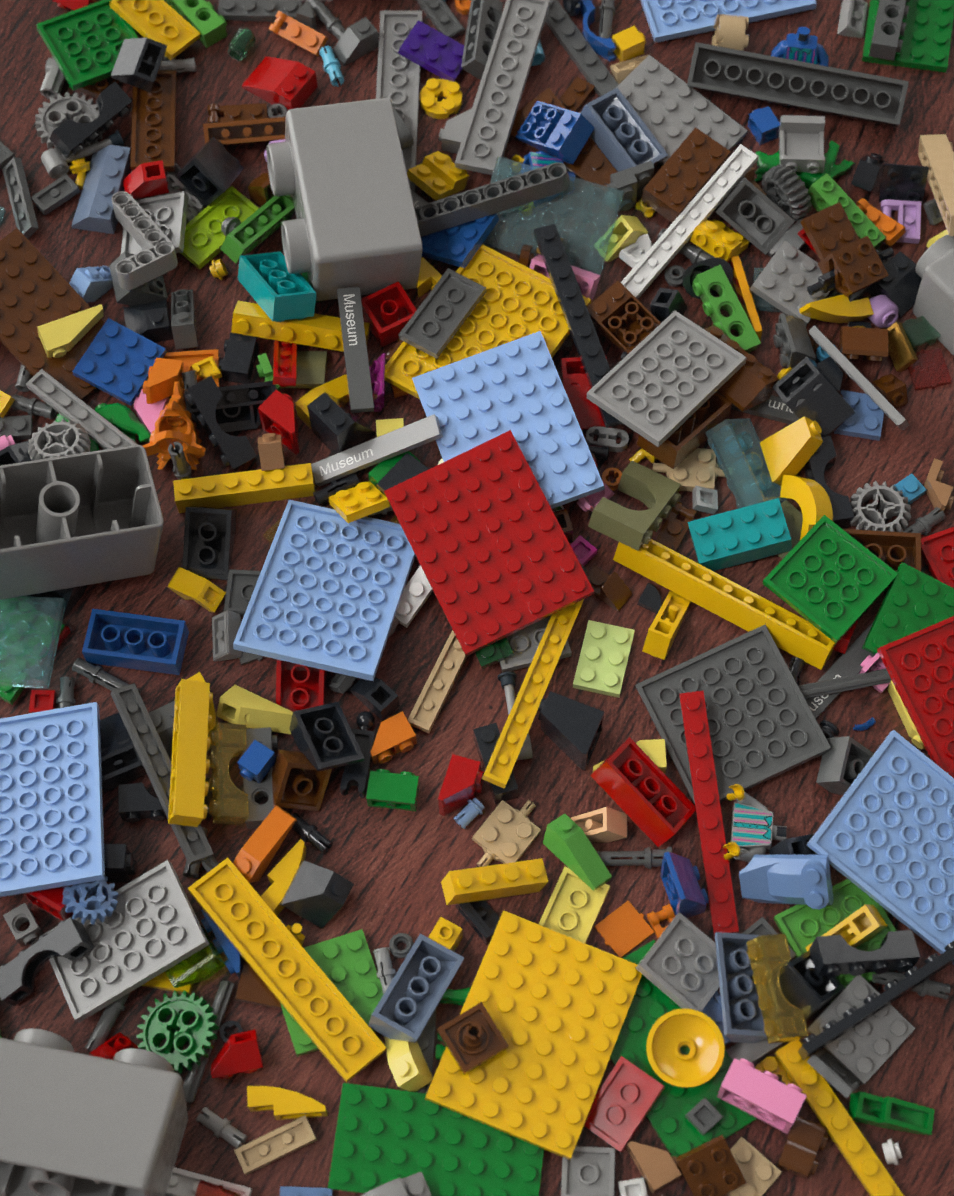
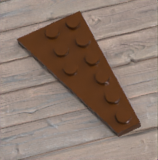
M547 88L517 111L510 133L515 140L524 143L535 152L540 150L517 139L515 136L537 101L566 109L550 88ZM589 137L574 163L570 164L563 161V164L569 172L575 173V177L581 178L588 185L609 196L608 184H610V175L616 173L617 170Z

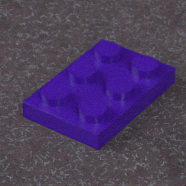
M419 20L398 51V54L452 82L456 81L463 70L461 65L464 45Z

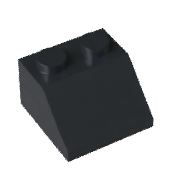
M901 251L884 265L888 276L868 286L867 293L872 297L886 295L898 306L899 319L914 307L922 280L916 273L917 264Z

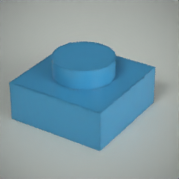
M912 473L895 484V491L902 490V497H908L907 504L909 505L926 493V488Z

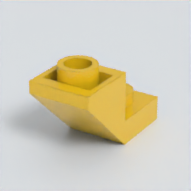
M181 567L177 569L167 586L183 599L194 600L209 612L216 611L226 592L209 580Z

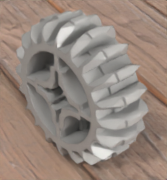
M62 419L61 422L54 420L52 424L46 423L44 428L38 427V432L32 433V439L28 440V453L31 461L90 452L91 441L85 428L80 423H74L73 420L66 422L65 419Z
M877 481L873 482L872 487L866 483L863 489L859 487L856 494L851 496L850 504L854 518L850 524L851 526H857L856 530L902 532L903 529L907 528L908 521L911 518V513H909L911 505L907 504L908 497H902V490L896 492L895 484L889 488L886 487V481L883 482L882 486H879ZM873 499L872 504H867L866 507H861L865 502ZM892 516H897V518L893 522L885 524V521L887 519H892Z

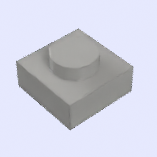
M695 486L692 490L693 509L715 514L718 510L717 490Z

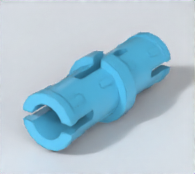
M325 46L327 53H325L322 47L319 53L324 62V70L329 74L331 84L339 86L336 80L338 79L342 85L344 77L340 71V63L335 59L332 47Z

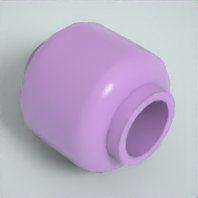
M878 295L869 299L874 314L868 317V319L878 328L890 327L897 321L898 306L886 295Z

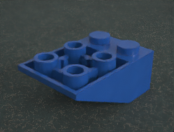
M537 101L515 137L540 151L573 164L595 127L581 113Z

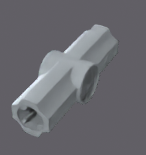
M52 57L48 58L46 62V76L40 89L41 95L49 100V97L58 98L57 94L61 93L66 80Z

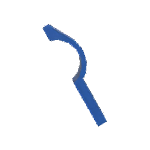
M579 0L581 5L579 9L583 16L582 35L595 53L610 62L614 61L615 56L612 51L616 50V46L612 39L598 37L589 29V26L595 22V7L592 1Z

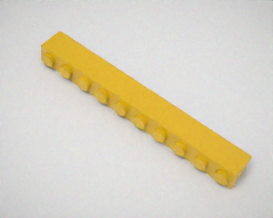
M653 539L648 544H643L639 551L621 542L618 543L613 560L748 632L766 625L778 648L822 670L830 658L836 643L809 621Z

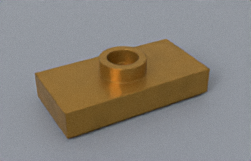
M895 322L887 328L888 353L896 371L902 372L918 359L902 323Z

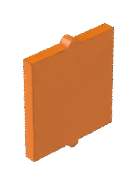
M629 901L625 902L594 926L605 940V945L610 946L620 958H623L654 934L653 929L643 919L644 915L639 914Z

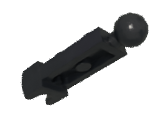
M362 711L358 714L356 723L359 729L351 728L365 759L362 762L345 765L340 785V792L343 796L348 794L349 788L352 786L358 787L361 798L366 796L371 765L370 752L376 736L375 731H369L375 723V717L368 711Z

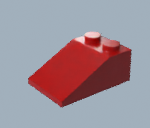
M267 56L242 84L243 89L272 105L282 104L286 107L287 111L301 108L318 87L316 71L296 61Z
M277 659L276 704L292 712L325 705L327 671Z

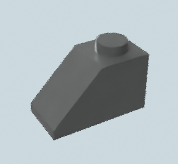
M366 17L347 28L333 49L334 55L345 67L379 47L378 31Z

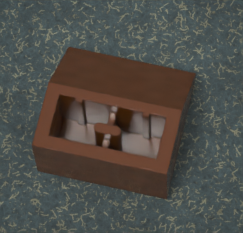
M840 326L838 350L847 359H859V355H866V360L882 361V356L888 357V329Z

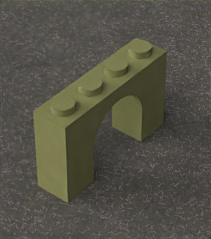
M631 461L622 472L617 490L640 500L648 509L642 511L631 510L603 497L593 509L588 527L639 551L643 544L650 542L653 531L657 532L663 518H668L672 506L675 507L677 502H679L681 494L678 492L681 484Z

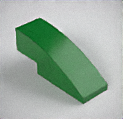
M859 1091L850 1096L848 1114L856 1122L930 1136L932 1135L935 1109L889 1096L883 1098Z

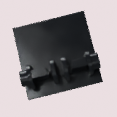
M885 163L882 182L879 185L880 194L878 202L890 199L921 202L922 205L929 167Z

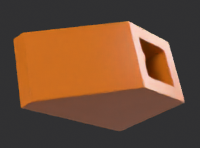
M156 357L154 365L149 367L148 380H145L143 383V394H146L147 404H153L172 396L174 381H180L181 387L183 383L181 373L184 372L182 360Z
M403 711L381 722L370 752L374 765L379 762L381 764L386 763L392 759L393 755L399 752H408L417 744L416 734Z

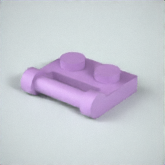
M890 199L881 201L880 209L883 211L882 213L891 218V211H898L897 222L905 226L906 233L896 242L919 244L921 202Z

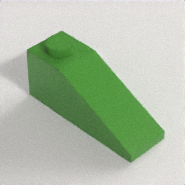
M563 814L547 825L543 844L593 891L611 880L612 875L584 831L572 819Z

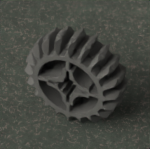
M781 164L773 166L763 175L762 185L764 186L763 191L766 193V196L794 221L804 218L811 211V196L808 194L805 183L802 182L795 170H791L789 166Z

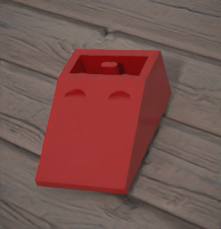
M580 357L561 358L562 384L581 430H588L593 426L605 427L598 406L587 399V392L591 389Z

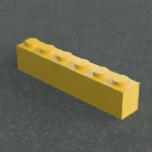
M237 301L233 311L231 333L344 352L341 322L338 317L314 314L313 317H305L302 320L289 319L283 322H275L268 317L258 304ZM364 322L367 346L370 323Z
M311 463L265 471L260 469L173 480L175 503L179 513H185L186 507L190 506L224 508L314 496L313 492H315Z
M181 679L175 689L168 824L198 827L200 822L207 816L208 807L204 804V796H207L209 783L205 781V775L208 773L210 760L206 759L207 751H209L211 738L207 736L212 722V715L208 714L213 700V693L210 692V683Z

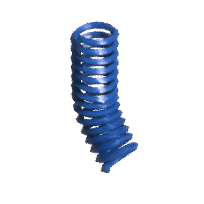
M872 717L864 724H857V726L855 724L853 730L864 731L876 724V720Z

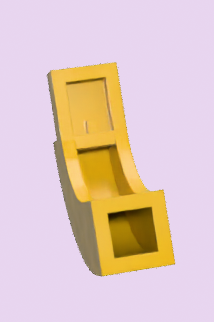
M783 474L780 498L795 500L802 510L803 522L800 540L824 515L833 521V511L829 496L818 482L808 478Z

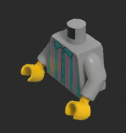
M740 784L729 786L734 791V794H727L728 800H737V802H734L732 809L730 842L723 846V848L729 850V853L725 854L724 858L726 860L734 858L750 862L754 855H765V853L769 852L772 840L782 841L786 839L787 826L773 825V812L768 811L767 807L745 793Z

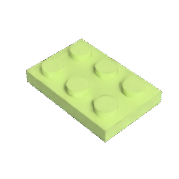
M588 620L573 688L620 698L635 630Z

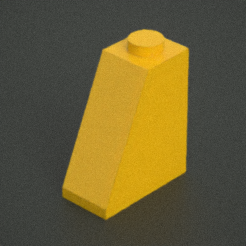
M804 416L760 442L772 482L781 486L783 474L796 476L823 443L820 434L822 430L816 421Z

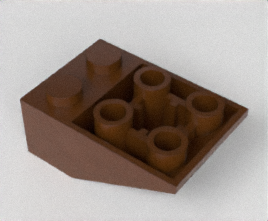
M619 280L587 306L594 328L627 354L661 324Z

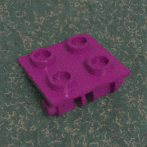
M385 353L369 367L374 412H381L382 408H384Z

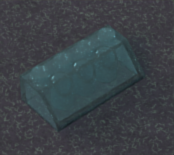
M750 418L726 419L705 432L708 437V444L714 450L718 459V466L723 470L727 479V486L735 496L738 509L779 498L780 503L787 500L786 498H780L781 486L771 480L761 449L760 439Z

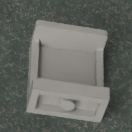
M781 115L779 126V165L789 166L795 172L823 173L825 166V116Z

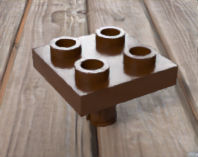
M482 1002L437 1028V1032L464 1075L509 1047Z
M723 1135L675 1158L694 1196H723L747 1184Z

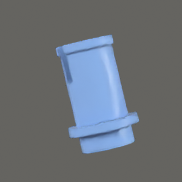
M476 798L473 800L469 799V804L453 818L463 829L478 814H483L482 810L485 807Z

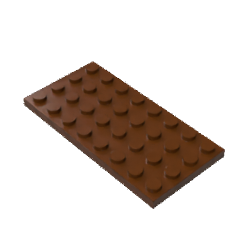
M16 228L0 240V341L32 376L43 369L79 399L85 400L98 388L74 376L72 371L105 322L100 319L64 356L59 358L47 357L38 335L37 327L91 307L20 230Z

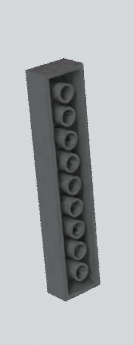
M696 42L687 86L698 90L898 127L909 81Z

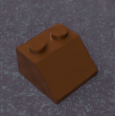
M278 750L272 769L273 805L283 808L319 811L332 769L318 772L302 752Z

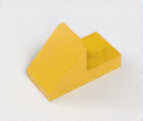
M424 258L421 259L418 278L419 298L430 289H433L442 277Z

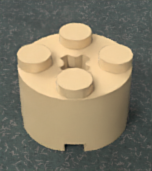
M717 14L714 23L716 30L715 36H712V45L744 51V47L747 48L749 35L745 34L749 18Z

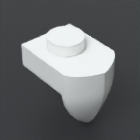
M641 235L635 243L620 250L619 258L634 268L652 247L649 235Z

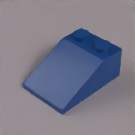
M665 852L660 876L675 916L679 912L686 918L704 913L706 904L709 901L705 889H700L698 884L700 875L697 867H692L688 858L672 852Z

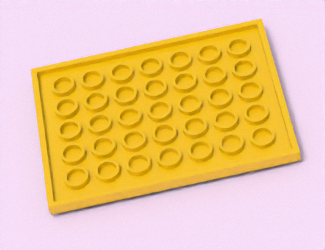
M482 244L466 268L459 267L456 273L486 287V294L438 359L403 341L385 365L384 380L420 399L412 380L413 377L541 331L549 353L553 358L569 336L570 330L551 279ZM583 296L587 307L591 304V299Z
M503 910L460 1014L482 1002L509 1047L464 1075L446 1046L425 1099L570 1160L641 979L642 973L636 969L637 964Z

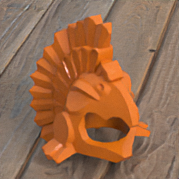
M174 381L173 395L165 409L159 413L160 416L155 422V430L152 431L150 436V443L143 445L147 456L159 453L157 455L159 460L156 463L159 464L157 469L161 470L171 458L168 451L169 445L172 444L173 448H175L173 442H179L183 446L186 461L191 466V469L197 470L196 465L200 463L198 459L205 455L206 449L199 445L202 441L199 439L200 432L196 428L197 423L192 420V414L186 410L183 388L180 387V381Z

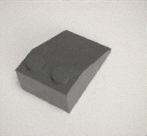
M745 177L739 181L714 210L765 255L795 222Z

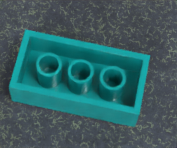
M281 252L240 256L238 281L272 321L302 320L305 317L314 316L316 291L300 273L290 274L288 272L285 257Z
M779 498L688 522L698 564L712 571L792 550L791 537Z

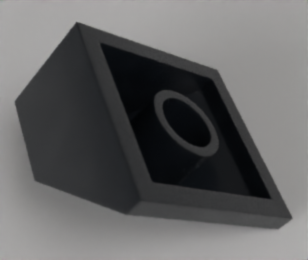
M167 300L123 307L126 328L154 343L173 340Z
M303 860L280 905L322 929L343 907L354 883L334 871Z

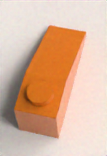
M279 806L273 808L233 861L234 866L249 883L261 879L297 820Z

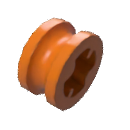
M608 468L603 472L602 480L612 491L618 489L622 473L617 468ZM609 476H614V479L617 477L616 482L611 483V480L608 481Z

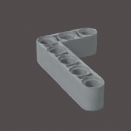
M120 191L115 193L111 199L115 217L143 249L117 263L115 268L120 287L125 290H131L176 268L178 261L174 244L128 192Z

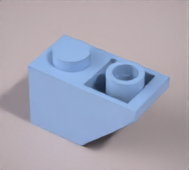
M108 266L77 268L69 282V285L85 302H95L114 287Z

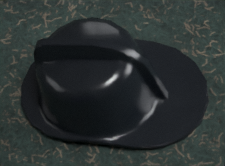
M718 257L692 264L684 272L682 279L683 287L691 297L700 299V296L695 294L692 286L696 275L721 265L731 284L733 269L726 260ZM711 290L710 294L715 295L718 294V292Z

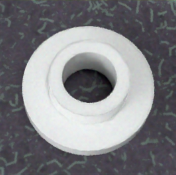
M887 1139L888 1142L882 1143L887 1164L894 1163V1165H899L898 1159L902 1158L898 1142L893 1143L892 1139Z

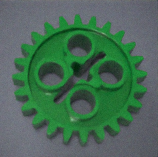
M175 990L173 991L172 998L165 993L163 995V1002L155 999V1008L147 1006L150 1014L141 1015L146 1022L145 1024L138 1025V1028L143 1033L136 1035V1037L143 1041L138 1045V1048L164 1057L171 1063L173 1069L175 1068V1071L181 1074L183 1066L191 1071L193 1062L199 1066L201 1065L199 1057H209L206 1049H214L210 1040L218 1039V1036L212 1031L218 1029L219 1026L213 1022L217 1019V1016L211 1013L213 1008L209 1004L206 1005L207 1001L204 998H199L194 992L190 995L186 990H183L180 996ZM172 1014L171 1020L165 1023L166 1017ZM196 1016L195 1022L188 1025L189 1020ZM167 1038L165 1045L159 1047L161 1041ZM190 1041L189 1047L183 1050L184 1044Z

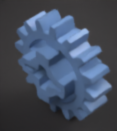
M106 876L103 880L68 885L63 891L62 904L67 905L65 912H73V920L78 917L82 918L81 924H84L86 920H90L91 924L95 925L96 919L103 923L106 916H112L113 910L117 906L118 892L113 891L115 884H107L108 877Z

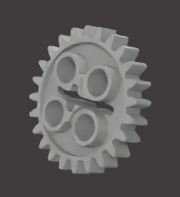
M66 92L65 97L57 94L58 99L56 100L53 97H49L50 104L43 102V108H38L39 114L35 116L37 136L41 137V142H47L48 149L53 146L57 148L49 138L52 131L67 119L78 123H89L98 118L97 104L94 105L92 98L86 101V95L78 98V94L75 92L73 97H70L69 93ZM105 129L99 132L100 136L94 142L90 143L88 141L83 146L87 147L97 143L98 139L103 138L102 133L105 132Z

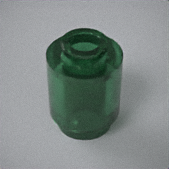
M247 28L238 29L228 45V54L238 61L246 58L256 42L254 33Z

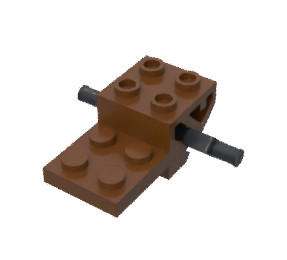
M840 202L800 221L820 259L818 266L823 274L818 277L817 283L807 287L809 295L819 291L827 293L836 288L848 297L888 276L883 260L894 256L893 249L889 247L880 252L874 248L868 236L859 239Z

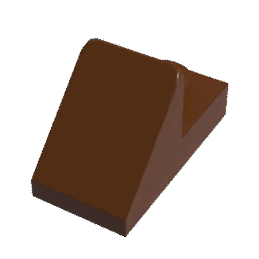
M595 566L587 575L595 593L593 595L617 612L633 596V593L616 572H613L610 576Z

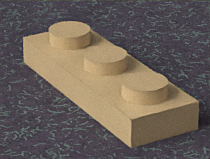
M303 1116L234 1151L245 1175H248L317 1140L306 1116Z

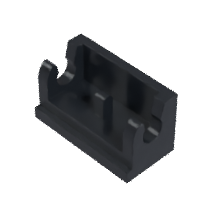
M486 900L455 904L465 920L482 941L488 945L500 917Z

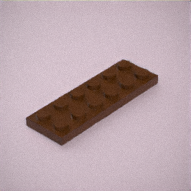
M176 70L159 71L151 93L133 86L131 172L140 164L163 160L165 172H175Z

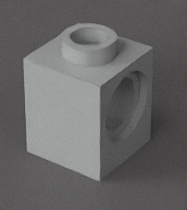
M26 903L3 915L21 947L35 943L39 936L43 935L41 928ZM25 922L30 923L27 930L19 931L21 924Z

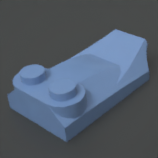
M754 855L749 864L739 871L741 893L744 899L753 900L758 903L804 904L813 909H822L826 905H832L834 901L828 855Z

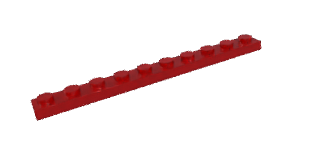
M704 691L681 693L679 697L713 932L739 933L729 860L724 858V855L727 854V848H723L726 840Z

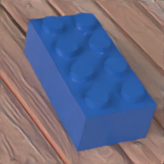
M92 609L82 653L85 660L92 664L180 675L189 630L186 622L182 620Z

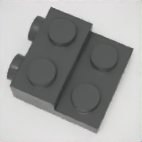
M651 161L610 175V184H608L609 196L607 197L610 209H614L617 213L622 210L627 211L636 205V198L642 197L644 188L654 177V166Z

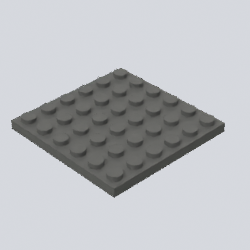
M766 625L760 626L635 685L661 739H665V747L694 805L695 801L679 697L681 693L704 691L720 802L727 800V794H734V791L729 788L731 785L740 784L744 791L831 750L826 737Z

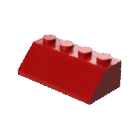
M630 737L590 775L657 847H660L674 836L696 811L695 805Z

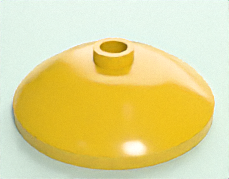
M677 1009L664 1014L654 1023L647 1038L646 1051L652 1069L663 1081L676 1087L691 1088L706 1083L718 1072L723 1062L725 1046L720 1029L710 1017L693 1009ZM687 1046L690 1049V1053L683 1055L680 1052V1048Z

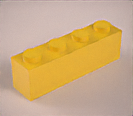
M541 858L449 871L441 881L446 904L453 905L540 892L548 883L543 859Z

